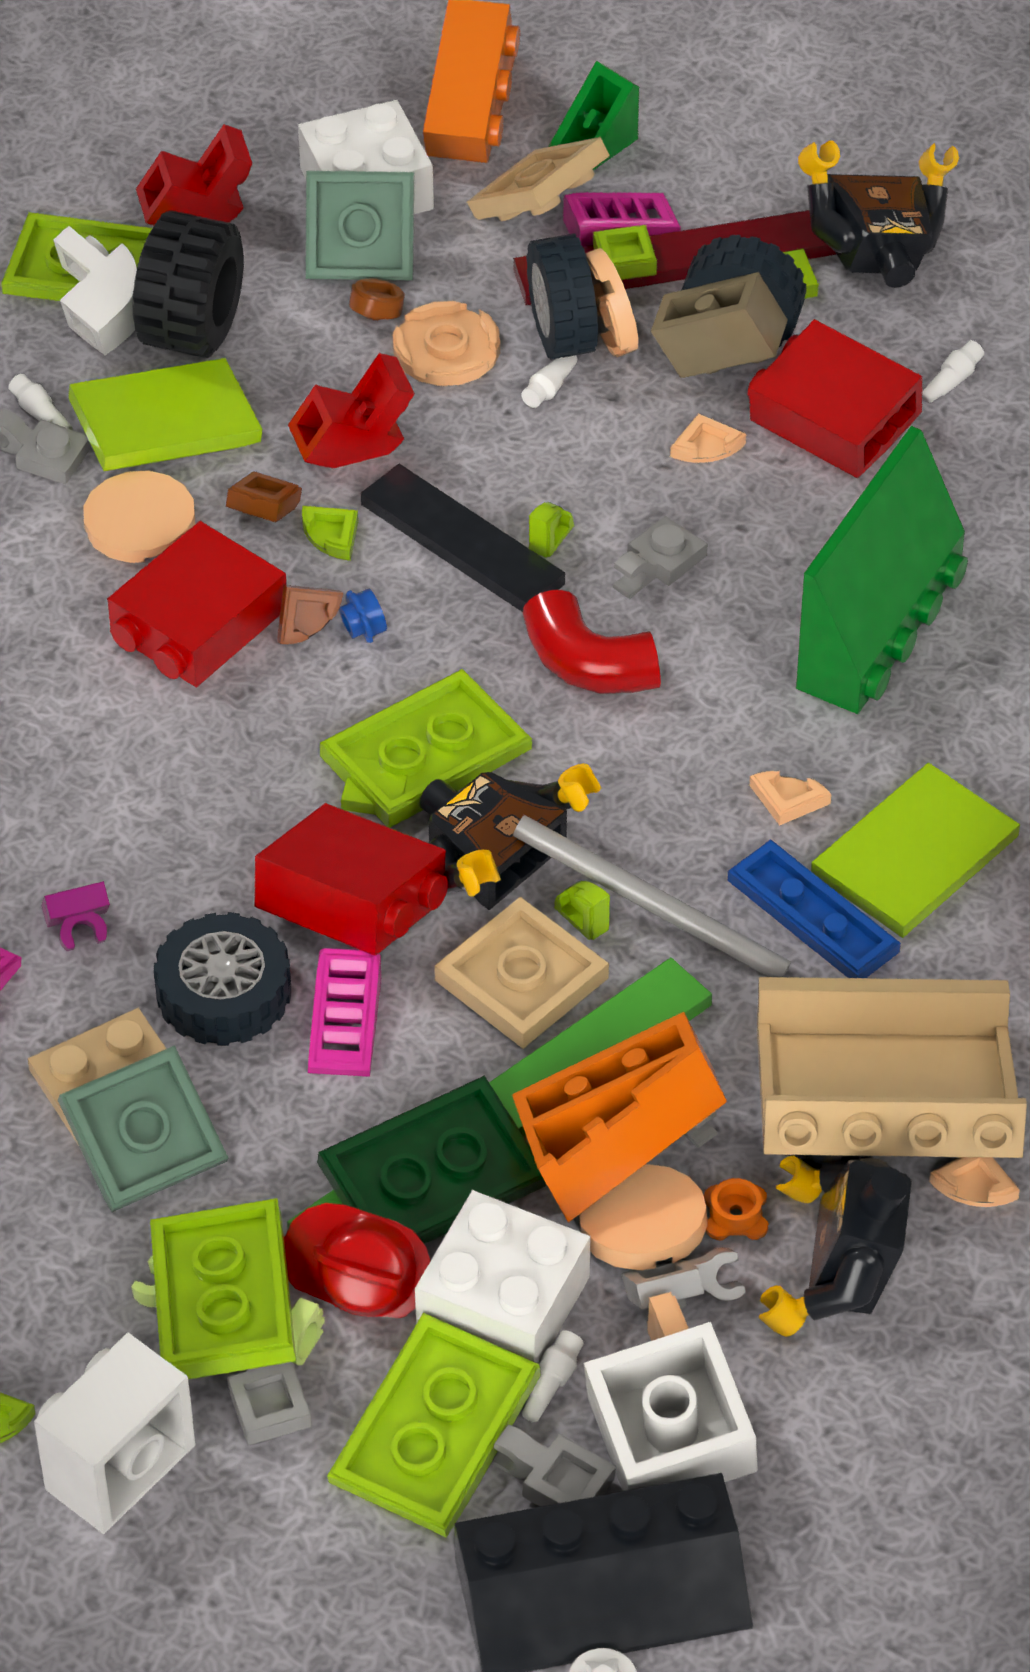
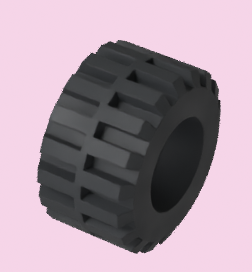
M170 210L161 215L145 241L134 282L133 319L137 338L144 345L205 358L211 357L218 350L234 320L243 281V245L240 232L235 224Z

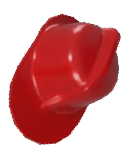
M324 1203L307 1208L292 1221L284 1236L288 1280L296 1290L333 1304L335 1307L353 1315L404 1318L416 1309L415 1287L431 1260L426 1245L412 1229L397 1221L348 1205Z

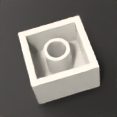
M398 100L298 124L300 169L305 178L306 171L414 172V214L434 209L433 165Z
M472 1190L415 1287L416 1324L422 1314L426 1313L539 1364L544 1351L553 1344L590 1277L591 1236Z
M711 1322L584 1363L588 1400L611 1462L616 1466L615 1473L622 1491L722 1473L724 1481L727 1482L758 1472L756 1436Z
M130 1333L124 1335L111 1349L105 1348L99 1351L88 1363L84 1374L64 1393L59 1392L51 1396L40 1409L37 1419L34 1420L45 1490L102 1534H105L195 1446L188 1376Z

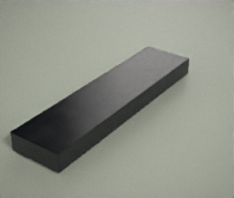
M397 464L361 492L362 506L521 612H523L526 603L534 596L549 590H559L565 585L564 571L401 464Z

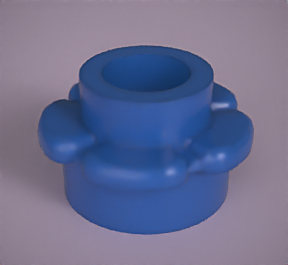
M369 588L356 594L352 593L351 590L346 592L347 604L339 608L345 628L352 639L364 635L366 641L372 643L373 636L387 631L386 620L376 596Z

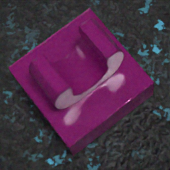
M104 881L44 896L41 907L47 927L62 924L59 932V941L66 951H71L75 948L72 929L79 924H85L92 928L98 944L105 942L107 927L99 915L107 913L110 903Z

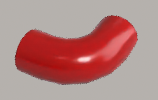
M549 590L539 593L524 606L522 614L534 649L543 665L566 683L599 694L634 693L660 688L659 660L655 642L650 631L609 637L594 633L586 626L583 620L577 597L565 590Z

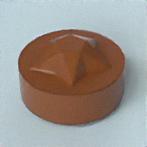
M361 279L352 285L349 307L373 321L395 319L402 314L405 293L400 287L388 281Z

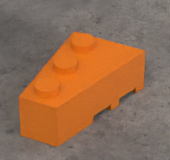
M448 0L423 127V138L427 156L488 163L492 146H500L504 122L503 115L500 114L504 101L508 102L510 97L512 68L515 57L518 54L520 42V26L512 25L510 4L476 0Z
M685 1012L673 1016L512 1094L538 1170L568 1223L727 1102L715 1071Z

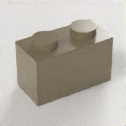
M759 272L664 294L651 333L681 378L703 373L712 374L721 369L746 363H760L768 358L776 357L788 319Z

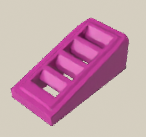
M582 192L567 194L563 197V221L569 234L574 233L580 239L582 247L593 245V232L640 225H646L649 236L680 231V225L664 193ZM655 208L660 218H650L646 210ZM636 213L637 218H630L628 214Z
M323 948L319 951L307 1067L308 1073L370 1077L382 979L380 954L374 956L362 950ZM330 998L363 1000V1003L330 1001ZM327 1022L361 1024V1027L327 1025ZM324 1043L359 1045V1051L324 1049Z

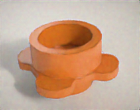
M731 1178L706 1189L704 1200L710 1210L706 1233L709 1237L715 1240H724L728 1236L745 1235L751 1240H758L767 1234L769 1223L762 1215V1206L767 1201V1194L762 1187L745 1179ZM732 1209H739L742 1213L740 1215H732L730 1211Z

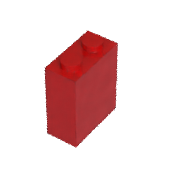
M814 319L799 335L795 334L788 339L781 354L767 369L759 370L752 378L747 390L750 420L858 479L922 413V376Z
M199 521L107 598L111 635L115 642L125 651L134 652L138 650L152 659L160 672L170 679L180 677L197 688L280 616L283 586L287 585L286 573L204 522Z
M324 803L255 856L254 907L376 956L397 938L403 937L409 928L430 911L437 909L444 901L448 890V879L444 876L446 850Z

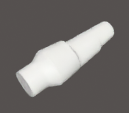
M969 340L961 349L952 351L941 365V371L922 391V399L931 403L941 395H946L973 374L976 364L985 355L983 348L977 342Z
M577 356L555 359L532 375L529 385L521 393L525 404L536 408L544 400L552 399L562 386L563 380L576 365Z
M18 374L11 380L8 389L17 397L18 404L23 410L38 421L43 419L73 430L71 424L52 404L51 397L41 384L33 383L25 374Z
M563 1330L560 1332L554 1345L544 1351L539 1363L541 1376L523 1408L522 1417L524 1419L537 1422L558 1388L563 1387L577 1369V1356L584 1345V1341L578 1335Z

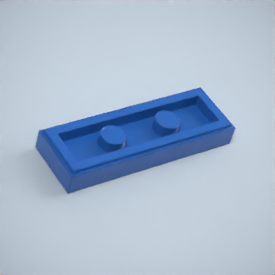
M771 839L728 871L727 881L847 978H867L900 953L901 943Z

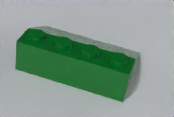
M910 426L804 572L796 689L855 714L860 713L869 698L877 701L882 697L890 680V668L896 660L902 663L906 662L915 646L917 629L921 623L930 626L934 622L941 608L942 593L947 586L953 589L959 586L968 565V558L962 555L965 530L921 429Z

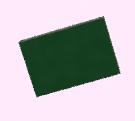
M485 1075L318 1152L317 1164L343 1205L397 1221L412 1229L424 1244L448 1233L472 1190L509 1204L546 1186V1182L538 1170L531 1147Z

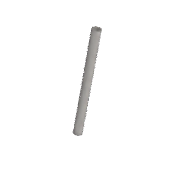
M524 815L513 833L515 838L765 976L783 977L788 970L791 961L530 817Z

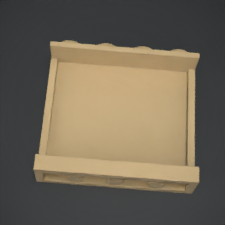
M759 977L757 1044L764 1154L1023 1158L1027 1101L1026 1098H1018L1008 1031L1010 1002L1008 980Z

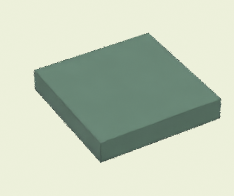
M306 171V279L413 280L414 172Z
M175 1046L59 1095L58 1102L111 1212L221 1165L229 1159Z

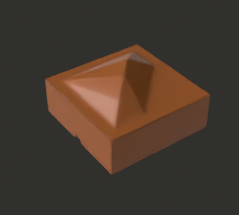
M253 471L228 488L226 507L251 516L278 522L297 507L301 499L302 488L297 484Z

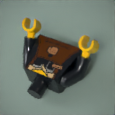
M829 140L821 145L819 158L816 143L812 142L798 156V164L805 174L812 176V184L807 185L812 232L834 250L846 270L852 273H881L886 285L892 288L907 285L915 277V270H918L923 256L932 252L943 228L948 188L943 187L944 176L958 164L959 160L958 151L954 146H951L945 152L943 165L936 162L934 158L935 143L920 156L919 168L922 174L928 178L927 185H922L919 176L827 174V170L834 167L840 159L838 145L833 140Z
M585 763L574 765L565 770L560 775L558 781L544 785L507 780L492 772L481 773L460 791H457L442 779L432 781L423 791L419 805L421 809L431 815L428 820L429 843L446 850L444 876L448 879L447 892L466 891L468 896H474L482 906L491 910L552 857L513 836L515 828L521 818L526 815L567 838V809L572 807L576 812L583 811L589 804L587 794L598 793L602 789L591 767Z
M796 1156L784 1158L780 1162L779 1167L793 1175V1178L786 1184L776 1185V1189L790 1198L803 1203H812L820 1195L821 1191H824L819 1205L809 1288L804 1290V1297L795 1299L778 1285L768 1288L760 1297V1302L770 1310L760 1314L759 1319L774 1332L788 1337L795 1334L802 1327L807 1316L816 1321L846 1311L871 1314L904 1249L912 1180L907 1174L901 1173L885 1161L875 1158L826 1162L821 1166L820 1170L815 1169Z

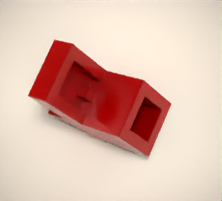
M223 124L198 162L161 151L136 187L146 224L154 226L161 215L169 212V210L228 223L235 219L244 209L237 186L245 182L253 165L242 130Z
M379 353L352 393L315 385L289 422L288 427L306 463L334 469L389 455L404 440L396 421L407 409L415 393L398 358Z

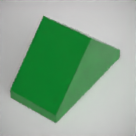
M596 61L548 147L601 137L610 156L594 167L593 171L638 139L639 86Z

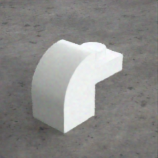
M68 226L54 239L61 266L75 277L79 283L60 299L68 327L102 354L107 355L121 345L135 331L132 306L137 266L132 254L123 243L109 254L97 239L90 235L84 239Z

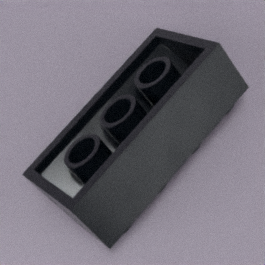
M722 1473L454 1523L455 1563L481 1672H529L571 1664L581 1654L592 1649L608 1648L623 1654L748 1630L753 1627L739 1531Z

